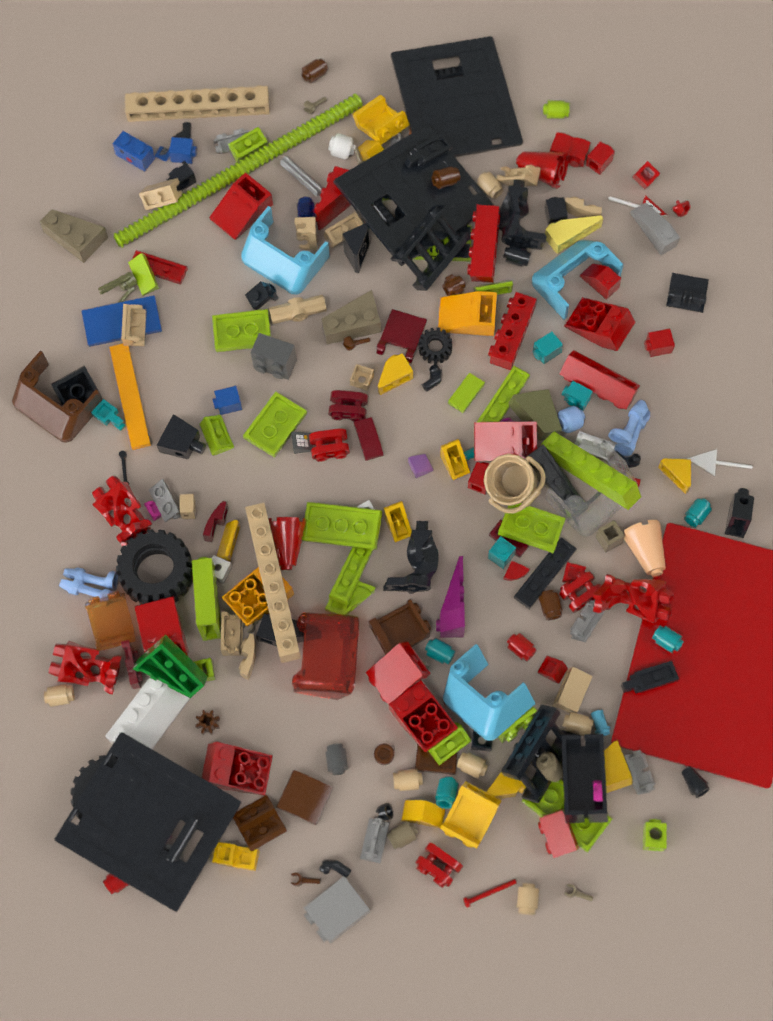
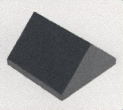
M366 223L342 233L344 253L355 273L358 274L371 244L370 228Z
M85 366L51 383L62 405L70 399H77L84 404L95 390L98 391Z

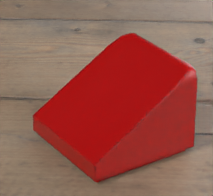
M546 656L538 670V674L559 684L568 667L563 661Z

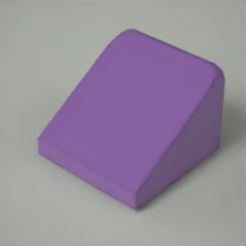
M426 454L408 458V463L415 478L433 471Z

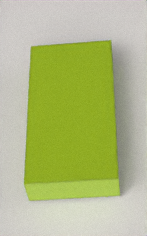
M469 373L448 400V404L464 414L484 387L485 382Z

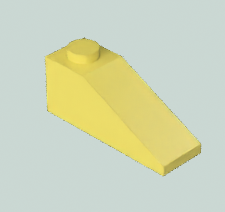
M600 215L565 219L557 223H551L545 229L546 241L555 253L558 254L601 228L603 217Z

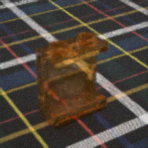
M114 591L108 593V597L100 598L95 596L89 598L88 602H85V610H87L96 641L95 646L100 651L121 646V641L129 640L130 643L136 642L137 636L124 592Z

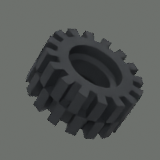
M430 328V332L425 330L419 339V354L423 356V360L427 359L430 364L431 361H434V364L440 361L441 364L444 363V359L446 361L449 359L452 353V338H450V334H446L444 329L441 332L440 328H437V331H434V328ZM431 341H439L443 347L440 351H431L428 344Z

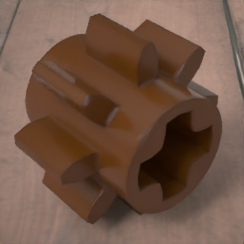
M453 274L445 277L444 284L442 285L447 296L463 294L466 287L463 279L459 275L454 276Z
M202 710L203 714L196 716L199 723L195 727L196 729L202 728V735L206 732H210L213 735L215 728L220 729L219 725L216 724L220 718L219 716L213 717V710L210 713ZM206 719L210 720L209 726H206L205 724Z

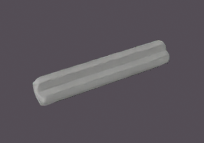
M287 156L281 159V165L315 196L321 194L323 188Z

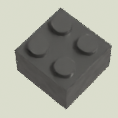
M261 333L258 334L250 352L255 370L260 373L272 374L277 379L284 378L289 380L297 362L295 345Z

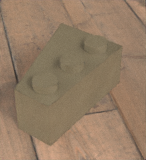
M53 209L39 221L46 235L83 263L108 239L105 227Z
M372 290L321 319L327 345L341 342L348 336L354 339L381 332V322Z

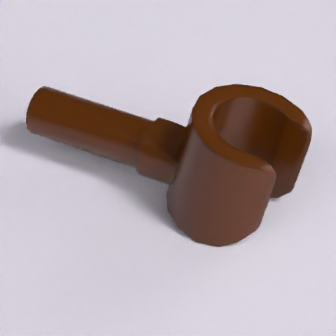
M351 336L344 338L343 345L350 351L359 344L370 342V338L354 341Z
M298 873L291 874V876L299 877L297 883H291L296 887L301 886L303 883L320 884V879L302 877Z

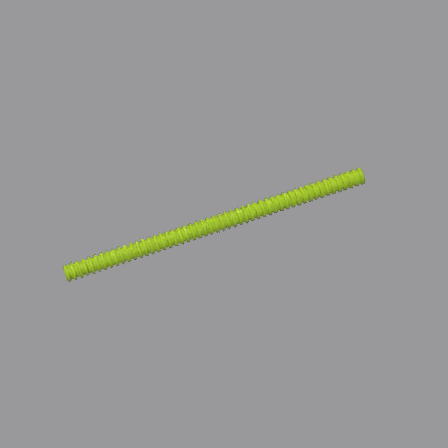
M354 93L352 97H348V100L344 99L338 105L335 104L334 108L330 107L329 111L325 110L324 113H320V116L316 115L315 119L311 118L310 121H306V124H301V127L297 126L296 130L292 129L291 132H287V135H282V138H277V141L273 140V143H268V146H263V149H258V152L254 151V154H249V157H244V160H239V163L236 162L234 166L230 165V168H225V171H220V174H215V177L211 176L210 180L206 179V182H201V185H196V188H191V191L187 190L186 194L182 193V196L178 198V202L164 205L162 208L158 207V210H153L152 214L148 213V216L144 215L143 219L139 218L138 222L134 221L133 225L129 224L127 228L124 227L122 231L119 230V233H114L113 237L119 247L123 248L124 244L128 245L129 241H134V238L142 237L143 233L147 234L148 230L152 231L153 227H158V224L162 225L164 221L167 222L168 219H172V216L176 217L177 213L181 214L182 210L186 211L188 207L191 208L192 205H196L202 199L205 200L206 196L210 197L212 193L215 194L216 191H220L226 185L229 186L230 182L234 183L245 172L247 174L250 171L253 172L254 168L258 169L259 166H263L269 160L272 161L273 157L277 158L278 154L282 155L288 149L291 150L292 146L296 147L297 143L301 144L302 140L306 141L307 138H311V135L315 136L316 132L320 133L321 130H325V127H330V124L333 125L335 122H339V119H344V116L347 117L349 113L352 114L353 111L362 108V100Z

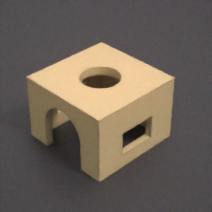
M356 364L350 378V385L368 391L374 377V369ZM360 377H365L366 381L364 383H361L358 379Z
M180 494V515L182 519H196V501L193 494Z

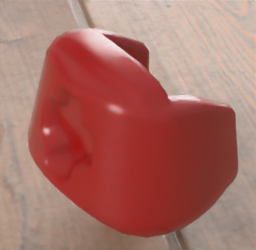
M679 200L675 201L677 205L672 207V210L678 217L685 216L691 208L689 201L686 200L682 203Z

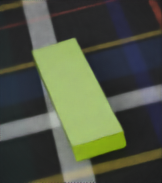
M513 366L477 422H500L510 408L508 404L513 395L521 392L530 378V374Z
M352 547L329 594V599L348 605L373 552L372 549Z

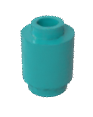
M704 498L696 499L685 513V522L694 528L701 525L712 511L710 502Z
M661 625L652 637L656 644L671 653L674 650L678 652L684 642L681 640L682 636L667 626L663 627Z
M437 638L433 641L429 640L425 647L427 651L426 656L441 664L446 663L449 665L456 652L452 649V646Z
M445 777L439 780L435 800L440 808L450 809L456 800L459 783L454 778Z

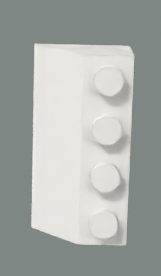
M149 678L105 737L113 744L120 732H123L153 749L190 698L167 687V684L159 680L155 681Z

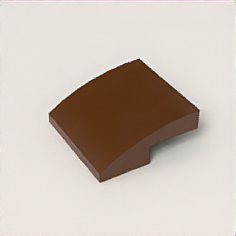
M293 770L276 808L316 825L333 787Z
M268 795L240 809L233 817L251 852L287 832Z

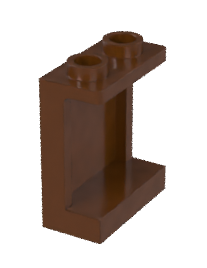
M411 599L407 600V604L378 620L376 617L369 620V627L385 655L399 643L408 642L413 647L430 637L431 626L426 619H422L420 607L417 603L413 604Z

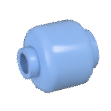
M569 406L560 410L557 414L562 431L565 433H572L584 425V412L576 406Z

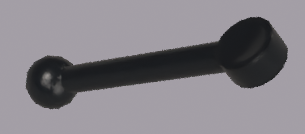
M120 451L119 457L122 461L123 482L129 484L125 462L127 454L125 451Z

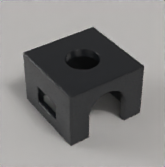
M473 730L471 750L491 752L492 740H486L485 744H480L478 739L481 736Z

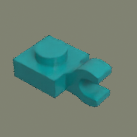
M105 399L91 412L92 416L106 426L111 422L120 431L126 426L123 423L124 421L117 416L119 413L118 409Z

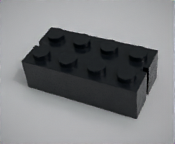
M603 734L584 735L585 746H581L580 735H562L566 823H585V819H589V823L608 822ZM594 780L602 781V801L594 800Z

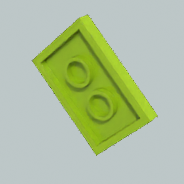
M268 309L212 315L216 352L253 348L259 333L271 337Z
M275 392L243 434V438L275 458L290 438L291 432L296 430L307 415V410Z
M519 503V504H515V505H511V506L508 505L507 508L513 509V508L519 507V506H520L521 504H523V503ZM529 506L516 513H505L498 535L554 554L566 518Z

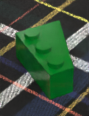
M166 635L138 658L133 667V670L141 671L151 676V679L159 680L167 684V687L189 698L193 697L205 686L208 675Z

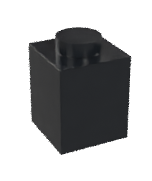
M564 197L546 199L545 213L548 225L568 219Z

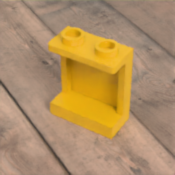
M382 95L377 96L352 114L357 128L375 141H379L381 145L409 126L406 113L404 111L397 113L387 106L385 97Z
M465 781L440 829L447 836L462 840L465 846L478 848L502 800Z

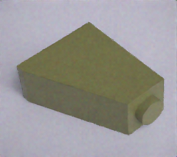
M549 389L515 394L510 399L509 407L522 422H537V439L539 441L545 440L554 431L558 434L562 431Z

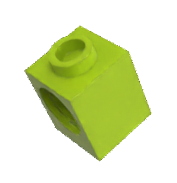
M649 819V822H645L643 825V850L664 852L667 844V823H661L659 819ZM650 830L658 831L660 839L655 840L651 838Z

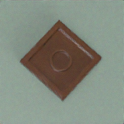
M417 744L415 769L418 772L456 774L457 753L438 765L428 751L425 753Z

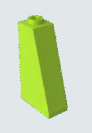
M200 557L197 560H192L196 626L203 641L221 639V617L215 565L212 558Z

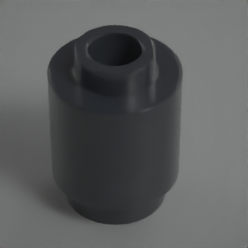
M510 244V247L505 248L503 258H506L505 262L520 267L522 265L527 266L531 252L525 248Z

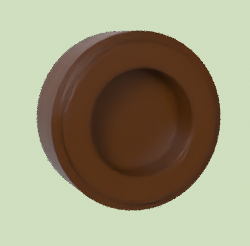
M388 744L377 746L374 751L375 761L380 765L390 764L394 759L393 748Z

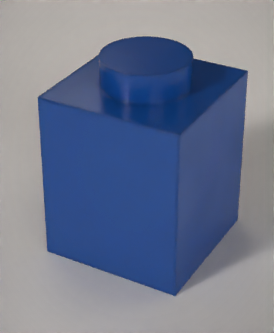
M171 137L169 148L171 162L182 163L185 160L187 164L193 163V157L197 156V146H194L193 139Z
M237 386L214 391L216 398L212 400L215 410L219 409L220 415L242 410Z

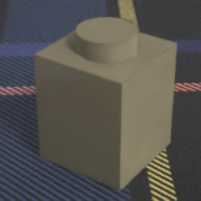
M615 520L599 528L595 537L606 553L621 545L625 536Z

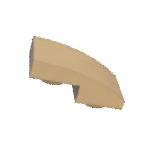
M577 197L565 198L567 212L573 216L583 218L600 216L602 213V207L595 205L584 206V199Z
M251 633L248 639L244 638L240 647L246 659L241 661L239 670L241 677L249 680L256 658V641Z

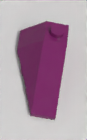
M463 556L458 558L440 612V620H436V632H440V638H464Z

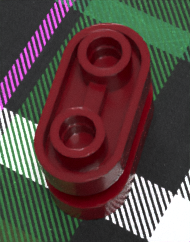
M343 390L331 391L330 401L335 404L329 406L328 415L333 420L349 419L352 422L366 419L367 410L362 406L368 404L367 394Z

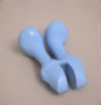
M638 400L628 413L629 421L624 429L614 428L608 434L609 438L616 442L615 451H618L623 456L632 455L641 429L645 428L646 423L650 419V411L643 400Z
M65 568L63 575L74 581L61 579L59 587L72 595L83 593L96 597L100 600L102 606L108 607L114 598L112 590L115 591L118 585L116 571H110L106 577H99L86 573L83 568ZM85 583L95 584V585H99V586L105 587V588H107V589L100 590V589H96V588L89 587V586L84 585V584H85Z

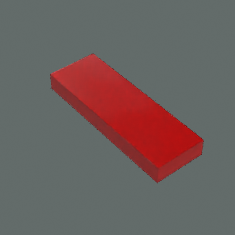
M135 251L132 259L143 253L155 277L182 284L188 270L187 266L141 251Z

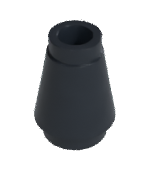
M691 766L681 772L691 795L700 798L710 790L708 787L709 783Z

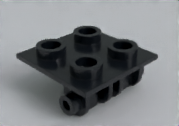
M672 273L666 306L703 313L707 299L706 293L709 279Z

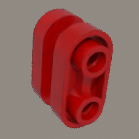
M338 428L311 433L309 435L310 444L316 446L311 449L312 458L317 462H323L329 458H346L350 453L349 444L343 443V441L348 439L347 430Z
M582 571L575 577V581L572 583L566 582L560 587L559 595L564 601L570 598L572 602L568 607L573 613L584 608L585 604L589 603L590 600L594 601L593 594L601 587L600 583L595 586L592 584L595 577L591 571ZM584 588L588 590L579 597L576 594Z
M429 842L425 848L429 854L426 858L418 857L415 862L418 865L416 869L425 876L430 874L434 877L433 882L441 888H444V886L449 887L454 881L449 875L452 871L459 874L463 865L441 848ZM435 859L446 865L443 871L433 864Z

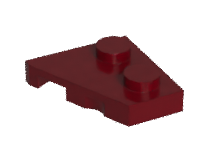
M129 640L121 641L122 648L125 651V664L130 685L133 689L141 688L140 681H143L142 672L133 670L137 659L140 658L138 650H134Z

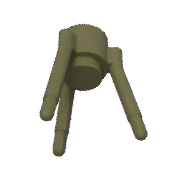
M127 272L125 275L99 287L98 290L102 295L119 286L123 291L127 290L118 301V303L124 302L135 291L134 286L137 284V281L130 272Z

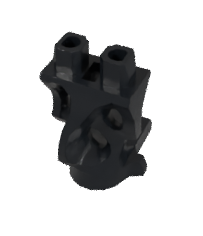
M515 179L513 186L509 185L508 192L500 208L499 230L502 231L501 241L508 246L512 244L525 249L542 250L543 242H546V235L544 233L526 231L520 225L521 219L529 213L527 205L528 188L524 187L525 181Z
M416 521V530H412L409 539L407 559L414 572L405 577H388L383 586V591H399L414 594L431 590V579L437 571L439 555L433 540L432 530H428V521Z

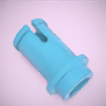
M603 710L592 712L591 716L596 728L595 734H603V737L609 735L611 728L607 725Z

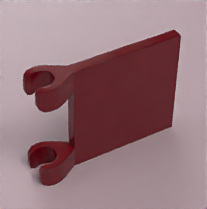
M392 309L377 344L376 353L383 355L387 344L407 349L405 358L411 364L427 319Z

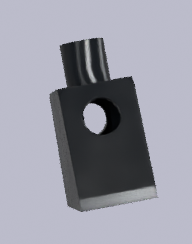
M173 414L157 443V448L160 453L189 459L193 451L202 455L206 444L199 441L200 434L196 428Z
M746 488L738 489V492L733 496L729 507L725 535L743 539L752 520L754 497L749 495V490Z

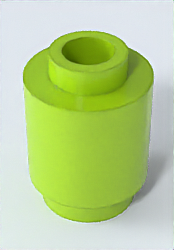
M547 100V104H543V115H546L548 119H564V117H569V102Z

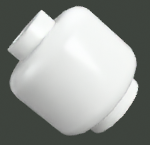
M338 133L335 137H331L328 150H330L332 156L346 160L349 155L353 156L356 145L353 144L351 137Z

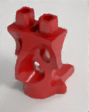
M111 476L106 480V484L110 488L108 492L103 487H98L92 492L96 500L93 506L104 516L111 527L116 525L122 530L116 538L121 546H127L128 539L131 537L133 539L137 538V533L139 532L143 534L148 533L147 530L151 529L153 523L148 519H144V516L137 510L141 508V504L134 496L129 484L122 482L116 476ZM125 498L130 499V501H131L132 504H130L129 502H127V501L125 500ZM111 510H114V517L110 514ZM126 514H128L131 518L128 524L124 522V516Z
M607 574L604 583L593 594V598H595L593 612L602 613L604 610H610L615 604L624 603L629 604L626 612L646 621L655 623L658 619L668 620L672 615V608L664 606V603L670 604L672 602L674 592L665 589L666 582L662 580L634 579L631 583Z
M68 641L67 644L56 643L53 655L63 657L62 664L52 661L48 673L58 676V682L88 686L90 682H100L105 686L104 690L108 694L113 695L122 656L117 655L113 656L112 659L96 656L99 655L100 650L86 647L72 641ZM81 653H89L90 656H81ZM91 666H97L100 670L99 674H94L91 671ZM76 672H81L84 677L78 678L75 674Z

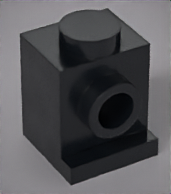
M185 160L182 161V166L176 167L168 173L169 178L166 179L168 181L178 178L177 192L183 191L196 183L195 174Z

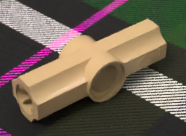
M323 295L306 299L295 297L286 304L269 307L272 324L289 320L299 322L305 320L309 315L327 311Z

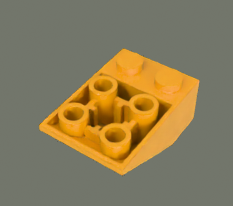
M476 291L440 297L438 328H440L441 332L443 329L446 330V333L494 336L497 292Z
M259 567L221 597L247 627L261 619L263 614H269ZM282 577L288 600L294 595L293 588Z

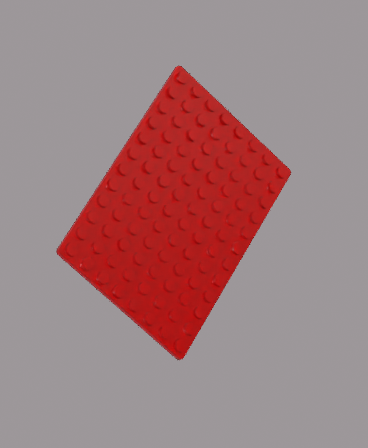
M667 523L662 539L666 568L663 570V574L653 577L652 580L665 581V589L674 592L672 602L670 604L664 603V606L672 608V615L668 620L658 619L655 623L642 619L626 681L630 680L629 676L633 675L634 672L668 661L673 662L679 680L643 693L635 694L634 690L623 693L611 744L618 741L619 746L631 751L641 750V753L687 767L691 766L694 769L769 789L773 780V550L674 523ZM660 625L663 627L667 626L682 636L681 640L684 642L678 652L674 650L671 653L656 644V641L652 639Z

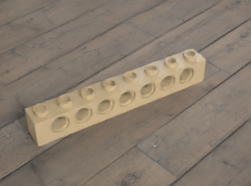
M268 86L204 88L202 90L186 89L184 91L168 90L166 92L150 91L147 93L132 92L125 94V114L128 122L270 114Z
M265 503L245 507L281 663L301 659Z

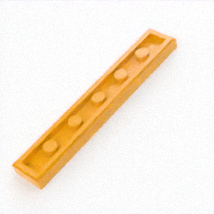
M123 344L110 346L131 448L136 450L151 446L129 346H124Z

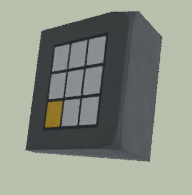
M291 432L294 454L311 452L313 448L309 441L311 433Z

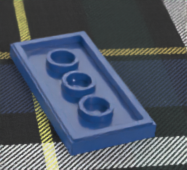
M155 295L81 310L88 346L92 347L122 340L123 304L142 305L143 309H146L145 335L162 332Z

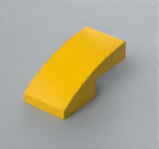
M219 842L214 850L212 863L256 871L260 850L256 849L251 852L247 847Z

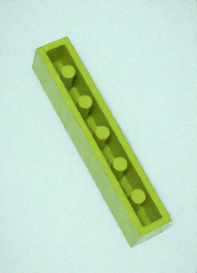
M555 431L541 443V445L544 444L560 467L625 509L629 510L642 497L636 482Z

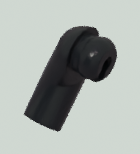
M184 122L182 131L173 137L191 139V123Z
M436 364L429 368L430 379L422 384L426 392L441 382L442 370Z
M616 451L611 459L623 468H633L640 464L641 456L634 453L630 457H624Z
M325 859L319 867V870L326 875L329 874L330 870H334L345 878L351 872L350 868L338 860Z

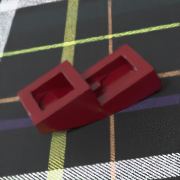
M372 417L354 422L365 461L384 456Z
M222 501L209 517L203 532L204 541L213 542L216 525H225L229 509L226 501Z

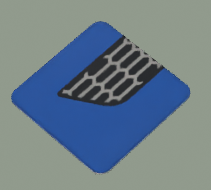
M160 146L154 156L166 162L170 157L169 149Z

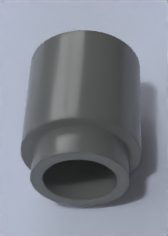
M343 744L327 746L325 754L328 772L333 773V775L344 774L345 770L348 769L346 749L343 748Z

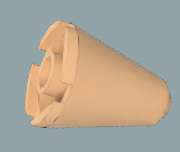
M647 520L649 524L642 525L640 522L623 531L624 540L645 573L652 577H657L663 574V570L666 568L661 525L658 520Z

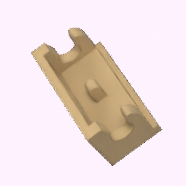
M526 165V168L510 169L504 166L501 167V170L505 171V177L498 175L497 180L508 187L509 185L513 186L515 179L525 181L524 186H537L541 168Z
M178 178L146 186L139 193L145 210L178 202V198L182 195V191L177 192L176 186L179 184Z
M354 212L326 229L323 237L326 241L329 240L331 248H334L343 242L342 233L362 225L363 222L357 213Z
M315 217L295 218L297 240H306L308 242L306 245H299V248L317 251Z
M123 304L121 337L123 345L145 346L146 309H143L142 305Z
M221 612V653L223 656H243L242 649H240L243 642V622L236 614L230 615L228 612Z
M575 667L569 668L552 706L568 713L570 711L578 713L592 676Z

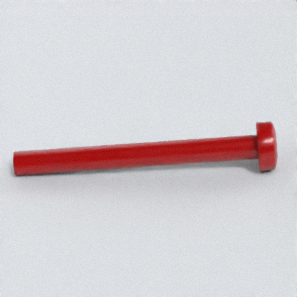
M514 879L467 899L465 897L463 898L464 904L469 908L471 903L517 884Z

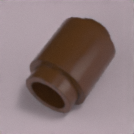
M322 58L315 59L302 67L301 76L306 82L313 83L326 74L328 66Z
M451 166L436 170L431 178L432 183L438 189L455 185L460 181L459 170Z
M553 590L542 592L539 601L543 616L546 617L547 621L561 618L563 610L558 593L553 592Z

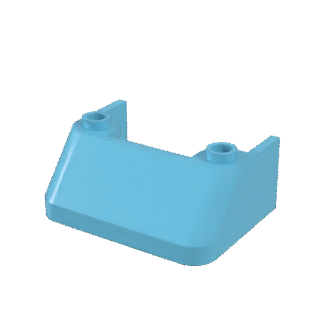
M268 206L249 231L241 253L242 262L293 295L300 294L329 259V244L325 241L315 255L309 251H301L292 258L265 241L269 235L268 228L273 223L272 209Z
M579 240L534 273L532 286L563 320L567 318L569 304L558 293L564 287L565 281L563 277L586 259L591 257L594 260H599L602 265L608 266L621 277L623 263L605 244L590 240Z
M475 644L452 664L443 700L449 709L482 738L490 741L499 737L536 703L525 683H522L508 696L502 691H495L486 698L469 685L468 682L488 666L479 646Z

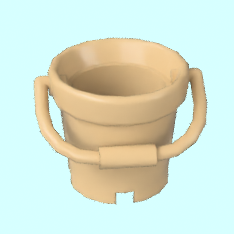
M513 454L498 456L490 462L484 476L485 488L491 497L489 503L504 513L519 512L525 507H529L540 495L546 476L542 466L530 456L526 457V459ZM530 463L533 464L540 472L541 479L538 487L537 474L535 470L531 467ZM523 502V504H521L519 507L513 509L505 508L499 505L502 504L511 506Z

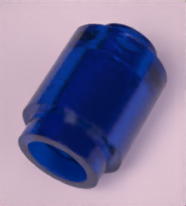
M302 197L298 200V217L316 218V213H314L315 203L312 198Z

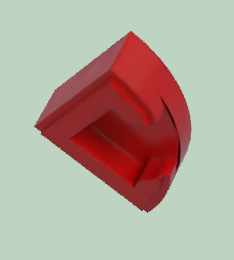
M511 561L503 579L507 581L521 579L528 574L530 568Z
M567 562L562 582L575 581V577L582 571H585L586 567Z

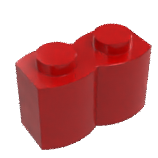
M556 132L549 152L567 153L568 157L565 158L569 161L570 166L584 167L591 142L565 133Z

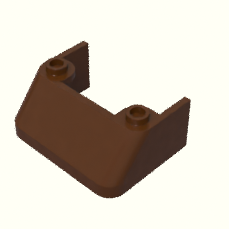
M39 351L20 373L12 403L23 415L61 442L67 443L72 441L93 417L91 412L102 401L99 391L95 390L84 404L77 399H70L61 407L34 386L38 383L39 376L49 364L44 353Z

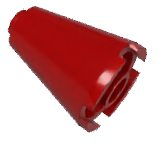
M523 151L517 156L516 165H518V168H526V165L541 168L538 180L552 188L558 189L561 186L558 185L560 180L564 181L569 161L565 158L568 157V154L564 152Z
M277 517V521H272V518H268L280 570H292V567L297 564L306 519L303 518L299 521V517Z

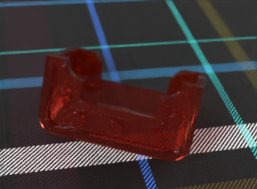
M310 612L300 614L297 619V627H299L300 632H304L302 667L292 678L293 693L339 700L352 694L356 677L359 618L353 615Z

